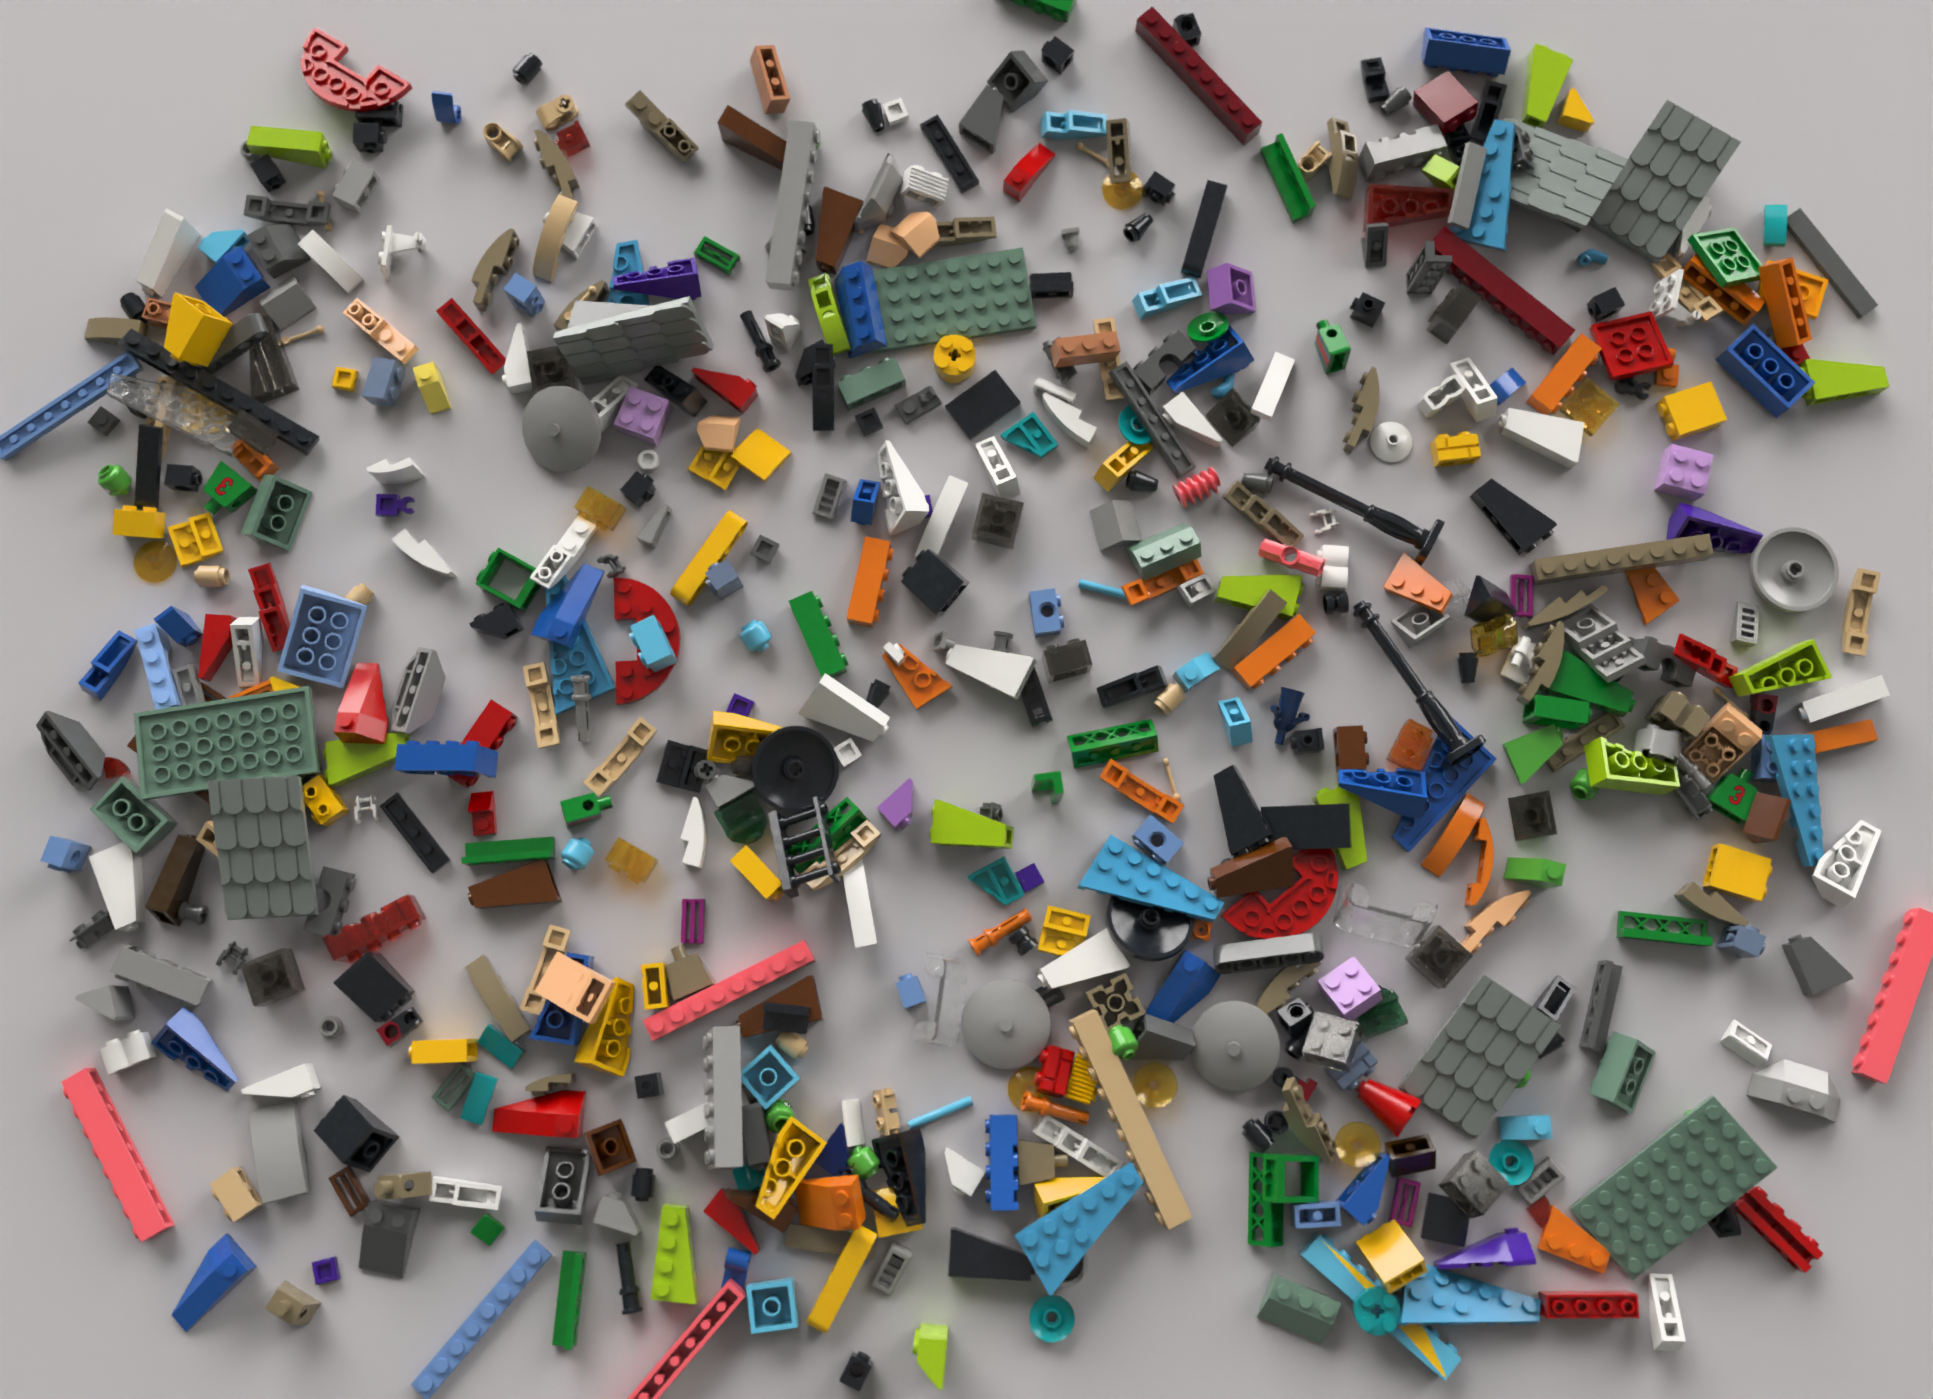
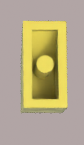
M430 362L414 367L413 371L419 390L430 414L450 409L451 405L442 375L436 364Z

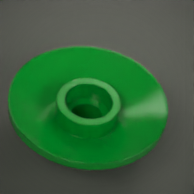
M1218 312L1201 314L1188 324V336L1193 341L1201 343L1214 341L1226 333L1229 327L1228 319L1225 315Z

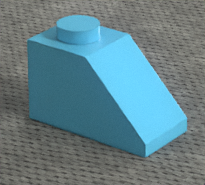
M242 229L211 232L201 241L198 249L216 264L222 256L240 245L244 249L250 241Z
M1207 651L1176 670L1173 677L1186 693L1220 670V667Z
M1236 697L1218 701L1225 734L1231 747L1253 742L1251 721L1240 698Z
M1535 1114L1498 1117L1501 1140L1552 1138L1550 1115Z

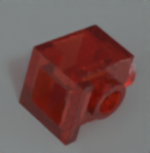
M578 120L574 121L573 125L556 133L558 139L555 141L561 151L565 150L568 157L590 147Z

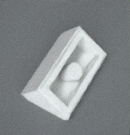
M1038 378L1034 382L1033 391L1043 396L1044 392L1071 406L1073 405L1077 396L1075 392L1042 378Z
M1736 1020L1731 1022L1720 1041L1721 1044L1755 1067H1759L1767 1062L1772 1047L1770 1043Z
M844 1100L841 1102L846 1144L848 1147L864 1144L865 1136L860 1100Z

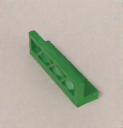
M1283 133L1278 134L1274 143L1261 147L1260 153L1290 219L1294 223L1311 216L1316 205Z
M1152 719L1067 736L1074 769L1109 762L1110 759L1119 760L1159 751L1158 737ZM1149 727L1150 730L1146 732L1138 731L1139 729ZM1118 733H1127L1126 736H1118ZM1098 737H1105V738H1106L1105 740H1102V741L1096 740ZM1078 741H1084V742H1085V743L1082 744V745L1074 746V742H1078Z
M1061 771L1034 774L1031 782V792L1049 789L1051 804L1060 803L1064 794Z
M848 797L829 812V815H826L828 824L833 822L829 830L834 852L852 838V831L868 820ZM847 806L851 807L846 814H842V811ZM818 823L812 829L819 827ZM818 836L813 844H809L810 840H812L809 839L793 845L790 848L791 855L794 856L797 852L802 854L823 847L821 836ZM825 855L797 864L794 869L800 875L816 861L819 864L824 861Z
M552 836L465 843L466 857H461V864L472 866L536 861L543 858L546 860L555 859V839Z
M1618 911L1617 938L1701 947L1713 946V937L1707 936L1708 920ZM1624 916L1632 917L1637 925L1634 928H1624ZM1649 919H1653L1659 927L1652 931L1648 930L1643 924ZM1673 921L1678 924L1681 930L1677 933H1670L1665 926ZM1692 924H1701L1700 936L1692 935L1688 928Z
M1249 1152L1248 1245L1264 1247L1283 1246L1284 1203L1262 1201V1194L1260 1195L1256 1190V1184L1259 1180L1263 1183V1170L1260 1172L1257 1168V1157L1263 1158V1154L1284 1153ZM1259 1203L1264 1208V1214L1261 1218L1256 1214V1206ZM1259 1226L1263 1231V1241L1255 1240V1232Z
M564 1250L562 1253L552 1345L564 1346V1350H572L577 1344L587 1252Z

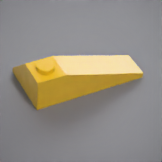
M713 711L709 730L707 760L727 764L736 763V760L749 758V760H752L760 742L768 734L782 727L735 713Z
M614 977L613 981L616 982V985L595 1023H590L585 1031L574 1062L592 1070L624 1077L631 1056V1048H628L629 1034H632V1027H629L630 1014L633 1012L634 985Z
M790 1116L776 1137L755 1207L773 1220L827 1144L826 1141L792 1116Z
M1105 1177L1053 1178L1034 1183V1202L1038 1219Z

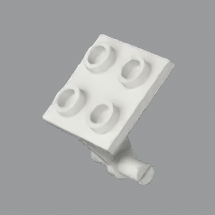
M387 225L386 232H382L381 238L383 252H379L378 258L380 272H383L385 280H390L393 253L413 249L418 251L420 249L421 251L425 250L426 239L422 233L419 235L416 232L414 236L393 233L392 226Z
M1678 269L1656 283L1654 287V301L1651 304L1650 311H1652L1655 320L1666 316L1678 320L1677 326L1683 328L1684 326L1694 324L1697 319L1701 318L1700 311L1697 312V310L1690 313L1678 303L1684 272L1683 269Z
M1516 637L1500 673L1501 676L1520 685L1524 682L1527 683L1531 677L1528 674L1536 664L1531 661L1534 656L1532 651L1536 644L1530 642L1531 639L1529 637Z

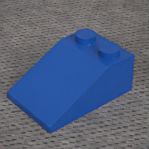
M241 245L222 256L195 286L203 301L223 317L271 288L250 255Z
M1378 1151L1336 1199L1340 1203V1208L1355 1222L1363 1226L1366 1223L1370 1224L1377 1215L1375 1212L1379 1208L1390 1157Z

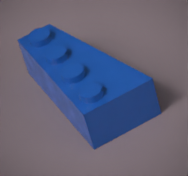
M407 741L406 744H397L395 771L405 774L435 775V771H437V774L455 776L456 772V774L468 777H477L479 773L488 778H496L498 752L480 746V742L466 741V744H460L458 741H446V744H440L438 741H426V744H420L419 741Z
M567 952V957L592 970L594 956ZM547 999L529 1039L578 1045L583 1020Z
M990 1114V1120H985V1133H990V1142L985 1143V1154L990 1156V1166H986V1179H990V1189H986V1203H990L991 1210H1019L1017 1202V1115Z

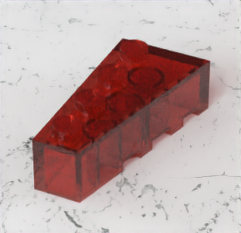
M1370 184L1365 191L1363 232H1366V224L1387 222L1389 227L1447 217L1451 210L1454 189Z
M407 894L381 907V913H369L361 917V923L347 924L340 928L341 933L335 936L328 934L322 937L333 960L350 962V964L355 963L367 951L374 952L382 947L383 942L387 940L390 942L402 936L401 932L407 929L413 930L422 925L421 921L426 919L415 896Z

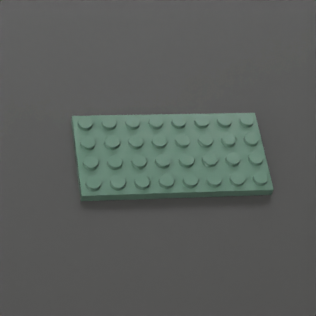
M1023 247L873 270L887 346L872 351V354L937 344L943 336L960 335L967 339L1036 329L1037 325Z
M310 686L134 713L142 800L208 791L207 781L304 776L320 773L312 688Z
M1711 1095L1571 1205L1570 1210L1598 1242L1608 1250L1627 1275L1634 1280L1778 1167L1720 1102Z

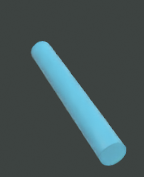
M1080 579L1079 588L1127 600L1121 589Z
M968 1096L908 1121L909 1127L912 1130L973 1105L972 1100Z

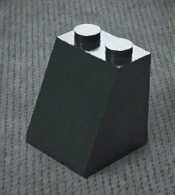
M922 550L916 557V564L913 567L909 566L903 572L902 576L904 578L901 580V583L935 615H943L970 582L933 550Z
M369 951L362 955L333 982L337 988L374 1022L389 1021L395 1015L394 1011L399 1006H405L412 999L411 995L415 992L381 953Z
M343 1095L335 1103L334 1107L321 1119L318 1126L313 1130L343 1164L369 1173L399 1138L392 1129L358 1100Z

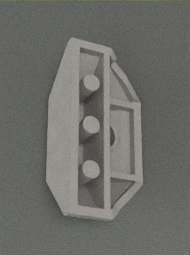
M888 151L855 219V231L857 232L880 225V223H886L888 216L892 217L895 212L897 198L901 199L902 197L900 192L903 178L892 152Z
M419 647L416 654L405 667L392 706V730L409 734L433 718L446 679L435 650Z
M1781 1059L1760 1071L1752 1073L1747 1092L1748 1096L1832 1122H1836L1841 1101L1828 1072L1786 1059Z

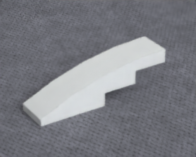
M1275 352L1250 413L1270 421L1294 364V359Z
M949 475L924 531L915 557L922 550L926 551L927 549H931L939 555L951 525L954 523L969 483Z
M862 858L843 874L855 948L878 944Z
M1049 1115L1041 1116L1032 1131L1104 1177L1120 1169L1123 1161Z

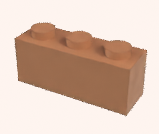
M775 45L755 46L749 61L765 114L784 113L790 101V96Z
M1116 331L1056 338L1050 348L1054 368L1114 361L1121 351Z

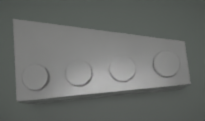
M1438 124L1416 129L1411 135H1408L1406 132L1399 133L1391 140H1389L1388 136L1380 138V142L1373 144L1372 140L1367 141L1358 157V163L1366 182L1373 179L1378 181L1387 174H1398L1410 166L1413 168L1418 167L1424 161L1429 160L1433 154L1442 157L1447 144Z

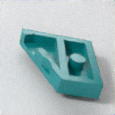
M1034 411L1000 436L1003 440L1039 458H1043L1058 447V443Z
M1005 856L967 876L969 880L979 885L1005 906L1025 896Z

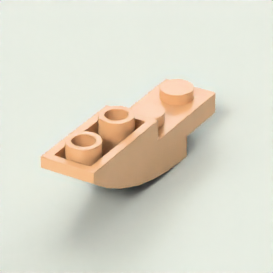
M358 298L343 312L363 332L404 365L419 350Z
M1525 890L1507 895L1480 910L1464 926L1471 933L1457 949L1464 955L1474 954L1482 945L1480 943L1484 936L1488 937L1494 931V924L1497 927L1509 926L1515 920L1516 916L1514 914L1518 909L1522 910L1530 901L1528 897L1532 892Z

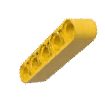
M729 510L677 580L670 595L689 607L706 585L705 581L708 577L705 572L708 571L712 564L723 562L745 531L748 522Z
M862 1225L859 1229L852 1231L805 1324L824 1334L827 1333L877 1237V1233Z

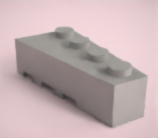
M132 944L122 946L110 971L116 974L115 978L128 982L129 979L138 982L136 986L145 990H150V988L159 991L158 994L165 998L171 999L174 996L181 999V1004L189 1007L201 1004L212 981L211 978L185 967H182V969L177 968L178 965L169 960L161 959L159 961L156 959L157 956L151 952L141 950L137 952L138 947Z

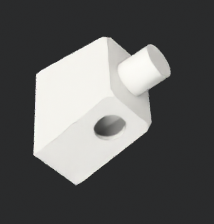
M549 212L545 214L543 224H545ZM576 212L573 222H569L561 247L576 259H578L597 228L594 218Z

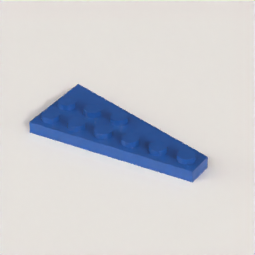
M1454 719L1463 737H1466L1468 741L1473 739L1474 737ZM1437 735L1421 770L1425 772L1427 801L1421 819L1409 818L1401 815L1391 837L1407 853L1416 846L1497 759L1484 746L1475 754L1444 771L1441 762L1449 754V751L1447 750V745Z

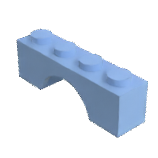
M156 623L135 629L155 710L181 706L168 659V652L171 649L168 634Z

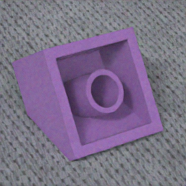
M1224 263L1207 270L1210 310L1223 315L1256 312L1252 272L1230 263Z
M911 778L905 781L877 807L878 812L895 831L899 828L904 830L912 822L910 818H912L914 784Z

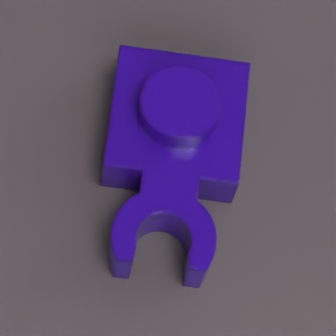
M376 494L375 515L378 517H399V511L413 514L414 510L406 508V505L410 502L414 503L415 500L409 496L400 500L398 494Z

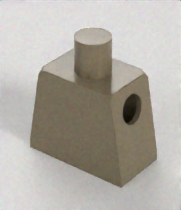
M683 944L671 949L675 961L666 965L674 1001L683 999L716 984L697 953L687 956Z
M1017 1140L1019 1185L1055 1178V1168L1068 1167L1067 1153L1054 1154L1053 1144Z
M431 1171L400 1172L378 1176L373 1191L379 1199H403L432 1195ZM406 1181H411L413 1187L405 1189L404 1184Z
M285 1280L277 1288L265 1309L294 1326L308 1324L321 1302Z

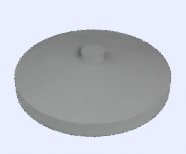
M553 386L539 391L528 402L522 419V433L528 451L539 464L552 471L568 472L582 468L594 457L601 440V424L594 405L583 393L567 386Z
M1783 528L1769 534L1755 547L1750 560V577L1755 590L1766 603L1784 612L1801 613L1822 605L1833 594L1839 579L1838 561L1830 545L1816 533L1803 528Z
M995 980L980 987L968 1000L962 1016V1032L970 1051L981 1062L998 1069H1015L1032 1062L1044 1049L1050 1035L1051 1019L1045 1001L1035 989L1017 980Z
M1225 1001L1215 1004L1202 1013L1193 1027V1035L1196 1042L1195 1048L1191 1052L1193 1063L1199 1073L1216 1087L1229 1091L1252 1089L1268 1079L1278 1063L1280 1038L1277 1028L1264 1011L1250 1003Z

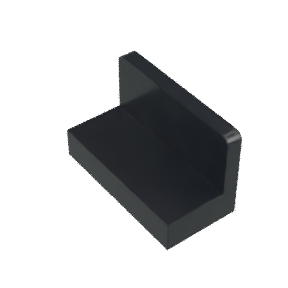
M1072 273L1030 274L1032 299L1073 297Z
M764 1002L763 1029L800 1034L807 1033L810 1007Z

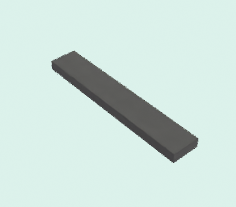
M1799 208L1787 217V230L1858 319L1877 307L1876 301L1802 209Z
M1126 361L1108 373L1177 479L1196 468V465L1128 362Z

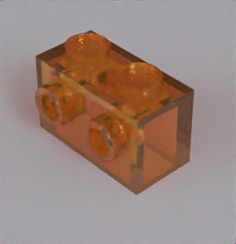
M1408 719L1404 722L1386 760L1401 768H1418L1423 760L1421 754L1424 748L1428 749L1433 740L1430 737L1433 730L1412 719Z

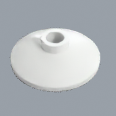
M1385 422L1378 425L1372 432L1370 447L1378 459L1387 463H1396L1406 458L1410 453L1412 437L1403 425L1397 422ZM1394 437L1396 443L1390 442L1389 438Z

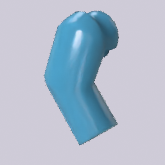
M1588 249L1578 256L1577 262L1580 266H1587L1594 261L1605 265L1609 255L1594 249Z
M1235 374L1225 376L1222 384L1212 388L1211 395L1213 398L1223 399L1232 393Z

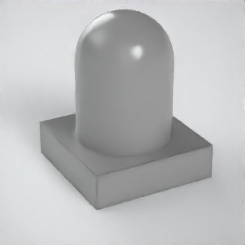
M1079 227L1063 229L1061 232L1062 237H1065L1066 247L1069 251H1075L1078 248L1077 235L1080 232Z
M943 631L934 636L932 651H949L957 643L955 640L947 638V632Z

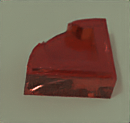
M105 757L103 766L107 779L131 773L129 767L123 761Z
M1543 1195L1533 1205L1526 1208L1540 1228L1547 1224L1550 1217V1204L1546 1196Z

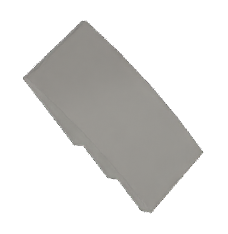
M1591 604L1559 620L1564 623V638L1607 683L1646 664L1645 656L1632 647L1631 640L1618 630L1617 623Z
M291 1100L250 1111L253 1155L262 1204L265 1205L308 1194L307 1154L303 1148L302 1126L298 1124L297 1102Z

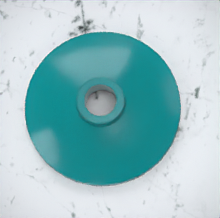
M1129 405L1125 407L1118 418V427L1122 436L1127 441L1137 445L1151 442L1152 439Z
M1505 1139L1498 1142L1490 1151L1488 1159L1490 1171L1501 1183L1519 1185L1531 1176L1534 1169V1158L1532 1152L1524 1143L1518 1140ZM1508 1157L1512 1159L1510 1166H1507L1505 1162Z
M1046 1295L1039 1298L1033 1304L1029 1314V1322L1032 1331L1038 1338L1046 1342H1058L1065 1339L1071 1333L1075 1323V1315L1072 1306L1066 1299L1058 1295ZM1054 1313L1056 1319L1049 1321L1047 1319L1048 1314Z

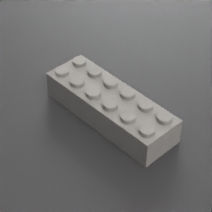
M716 1026L708 1030L706 1035L703 1036V1049H707V1057L703 1060V1071L707 1072V1081H704V1095H708V1103L704 1105V1118H708V1128L704 1130L705 1142H708V1151H705V1165H709V1170H731L743 1167L740 1026Z

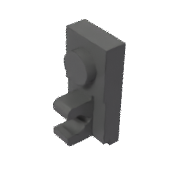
M928 386L896 404L895 408L907 425L938 407L942 402L932 386Z

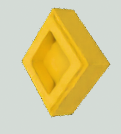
M336 367L332 382L333 389L354 392L359 372L354 369Z

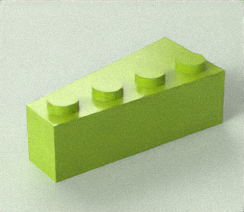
M1810 639L1798 642L1728 678L1737 696L1740 697L1830 679L1832 676L1815 640Z
M1599 737L1584 745L1590 787L1665 795L1680 787L1677 766L1654 757H1645L1642 752L1636 750L1632 752L1624 749L1623 745L1609 743L1603 737Z
M671 1203L662 1205L650 1300L697 1304L700 1301L697 1289L689 1205Z

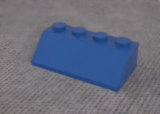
M1425 27L1421 59L1423 64L1429 68L1443 66L1450 71L1465 69L1468 73L1477 74L1479 71L1496 77L1498 74L1505 75L1511 49L1506 38Z
M863 261L842 267L834 281L840 313L851 346V350H848V355L852 359L886 347L887 341L873 268Z
M1754 324L1715 359L1775 418L1787 411L1815 384L1797 364Z

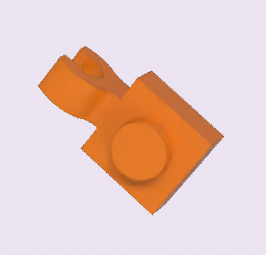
M1668 348L1674 361L1676 349ZM1673 364L1672 368L1655 371L1654 385L1673 388L1678 386L1679 365Z

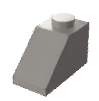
M720 774L714 775L708 779L709 783L705 785L720 810L756 790L752 781L726 774L721 776Z
M611 1191L609 1194L602 1195L593 1223L635 1236L639 1235L641 1227L628 1201L622 1199L623 1195Z

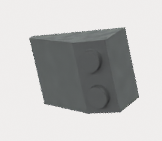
M546 1146L534 1209L537 1221L582 1225L591 1163L589 1150Z
M379 1199L369 1201L363 1223L358 1268L404 1277L421 1209Z

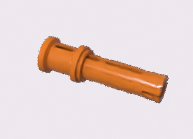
M1025 908L992 929L986 928L984 933L974 939H968V942L978 957L981 955L980 952L990 946L995 947L998 943L997 941L1033 919Z
M1026 1091L1022 1097L1021 1111H1033L1042 1117L1050 1115L1086 1126L1089 1120V1112L1054 1103L1046 1096L1041 1098L1031 1095V1092Z

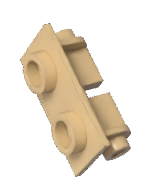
M892 1088L873 1090L872 1104L877 1113L875 1124L880 1135L899 1133L898 1112L890 1113L889 1111L891 1108H897L895 1092H892Z

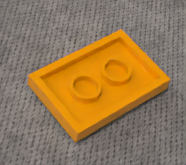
M1767 260L1765 264H1768L1773 261ZM1796 269L1807 318L1815 320L1818 317L1828 279ZM1760 280L1756 293L1765 299Z

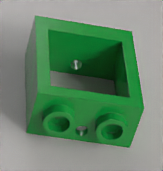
M497 548L496 552H492L489 556L486 568L479 572L476 585L525 613L541 585L530 580V576L515 600L489 585L504 560L531 575L536 568Z
M1535 695L1530 702L1524 704L1522 723L1541 726L1555 724L1556 728L1575 730L1590 721L1592 711L1589 709V702Z
M1263 1154L1262 1201L1274 1203L1319 1202V1156L1307 1154ZM1285 1162H1301L1300 1195L1285 1196Z

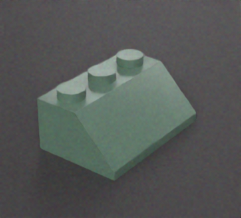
M263 475L240 534L290 551L312 492L276 475Z
M1185 523L1125 547L1143 582L1202 557L1201 542L1193 528Z
M121 777L90 809L137 854L163 840L178 824L153 799L142 800L140 786L133 780Z
M1613 1031L1612 1036L1607 1041L1604 1057L1599 1062L1597 1075L1591 1082L1589 1094L1632 1114L1656 1052L1638 1039Z
M1272 1273L1257 1317L1321 1344L1335 1322L1341 1303L1334 1298Z

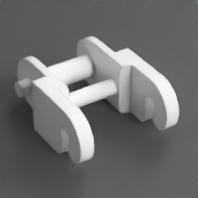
M1326 509L1309 514V517H1322L1325 525L1320 530H1314V534L1330 531L1332 527L1335 529L1340 525V522H1336L1334 516L1336 510L1329 509L1326 512ZM1330 515L1331 524H1327L1325 516Z
M370 794V797L367 798L356 797L355 803H357V806L354 807L357 824L361 823V820H359L361 812L371 809L373 810L374 820L379 821L377 816L379 815V806L375 804L376 797H374V794ZM370 802V806L362 807V803Z

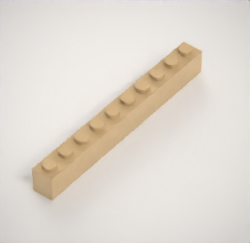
M1091 1009L1069 1020L1071 1027H1068L1072 1038L1074 1040L1077 1039L1080 1045L1078 1052L1081 1058L1088 1062L1090 1068L1087 1071L1092 1081L1096 1080L1099 1086L1097 1093L1101 1101H1106L1109 1108L1106 1110L1112 1123L1115 1122L1118 1127L1116 1134L1120 1142H1124L1128 1149L1125 1151L1129 1162L1135 1164L1137 1172L1147 1190L1144 1194L1148 1203L1154 1205L1156 1210L1154 1216L1157 1223L1170 1230L1193 1218L1119 1057L1113 1054L1112 1042L1097 1010Z

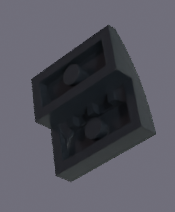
M667 740L656 782L700 793L703 780L695 776L694 767L698 762L707 760L708 750ZM704 766L700 769V772L705 773L707 768Z
M1428 1192L1420 1238L1465 1247L1472 1202Z

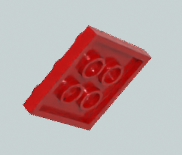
M1652 311L1590 326L1589 330L1594 342L1602 348L1599 354L1611 381L1672 368L1674 364Z

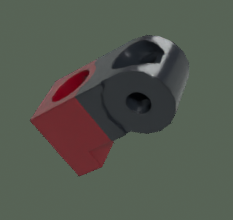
M1761 693L1750 694L1751 717L1749 720L1762 730V735H1770L1774 726L1778 696Z
M411 1007L376 1029V1031L388 1047H393L398 1041L407 1036L409 1032L419 1027L423 1020L415 1008Z
M1287 1067L1275 1069L1272 1079L1277 1086L1283 1089L1286 1079L1295 1077L1298 1085H1301L1305 1101L1309 1100L1318 1084L1316 1081L1307 1078L1304 1082L1294 1076L1293 1072Z

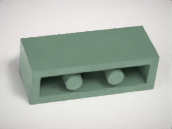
M895 357L891 359H882L878 362V365L873 367H864L853 376L846 375L837 382L844 403L848 411L898 390L906 386L903 373Z

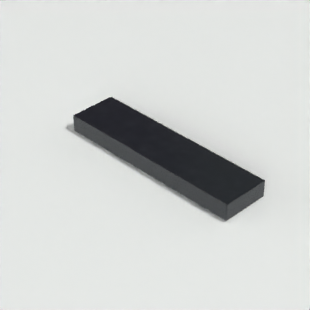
M938 114L921 123V130L961 194L978 185L979 180Z
M139 424L134 506H137L138 510H143V507L157 508L158 512L163 427Z
M398 792L380 805V808L432 874L451 860Z

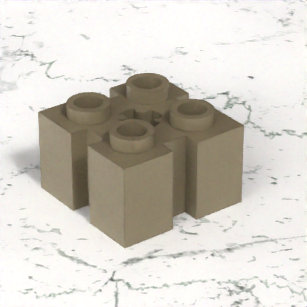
M1672 691L1666 696L1663 695L1657 699L1645 716V719L1654 725L1660 726L1663 730L1681 732L1682 743H1684L1688 739L1696 738L1711 716L1705 713L1706 710L1700 705L1694 704L1692 706L1689 704L1687 696L1683 693Z
M1126 973L1109 980L1110 986L1105 989L1102 985H1099L1084 993L1091 1008L1098 1007L1101 1014L1099 1016L1107 1032L1115 1026L1122 1025L1120 1020L1125 1017L1127 1021H1131L1146 1014L1139 998L1135 997L1132 999L1129 993L1134 988ZM1112 997L1120 1000L1118 1009L1110 1007L1109 1002H1111L1110 999Z

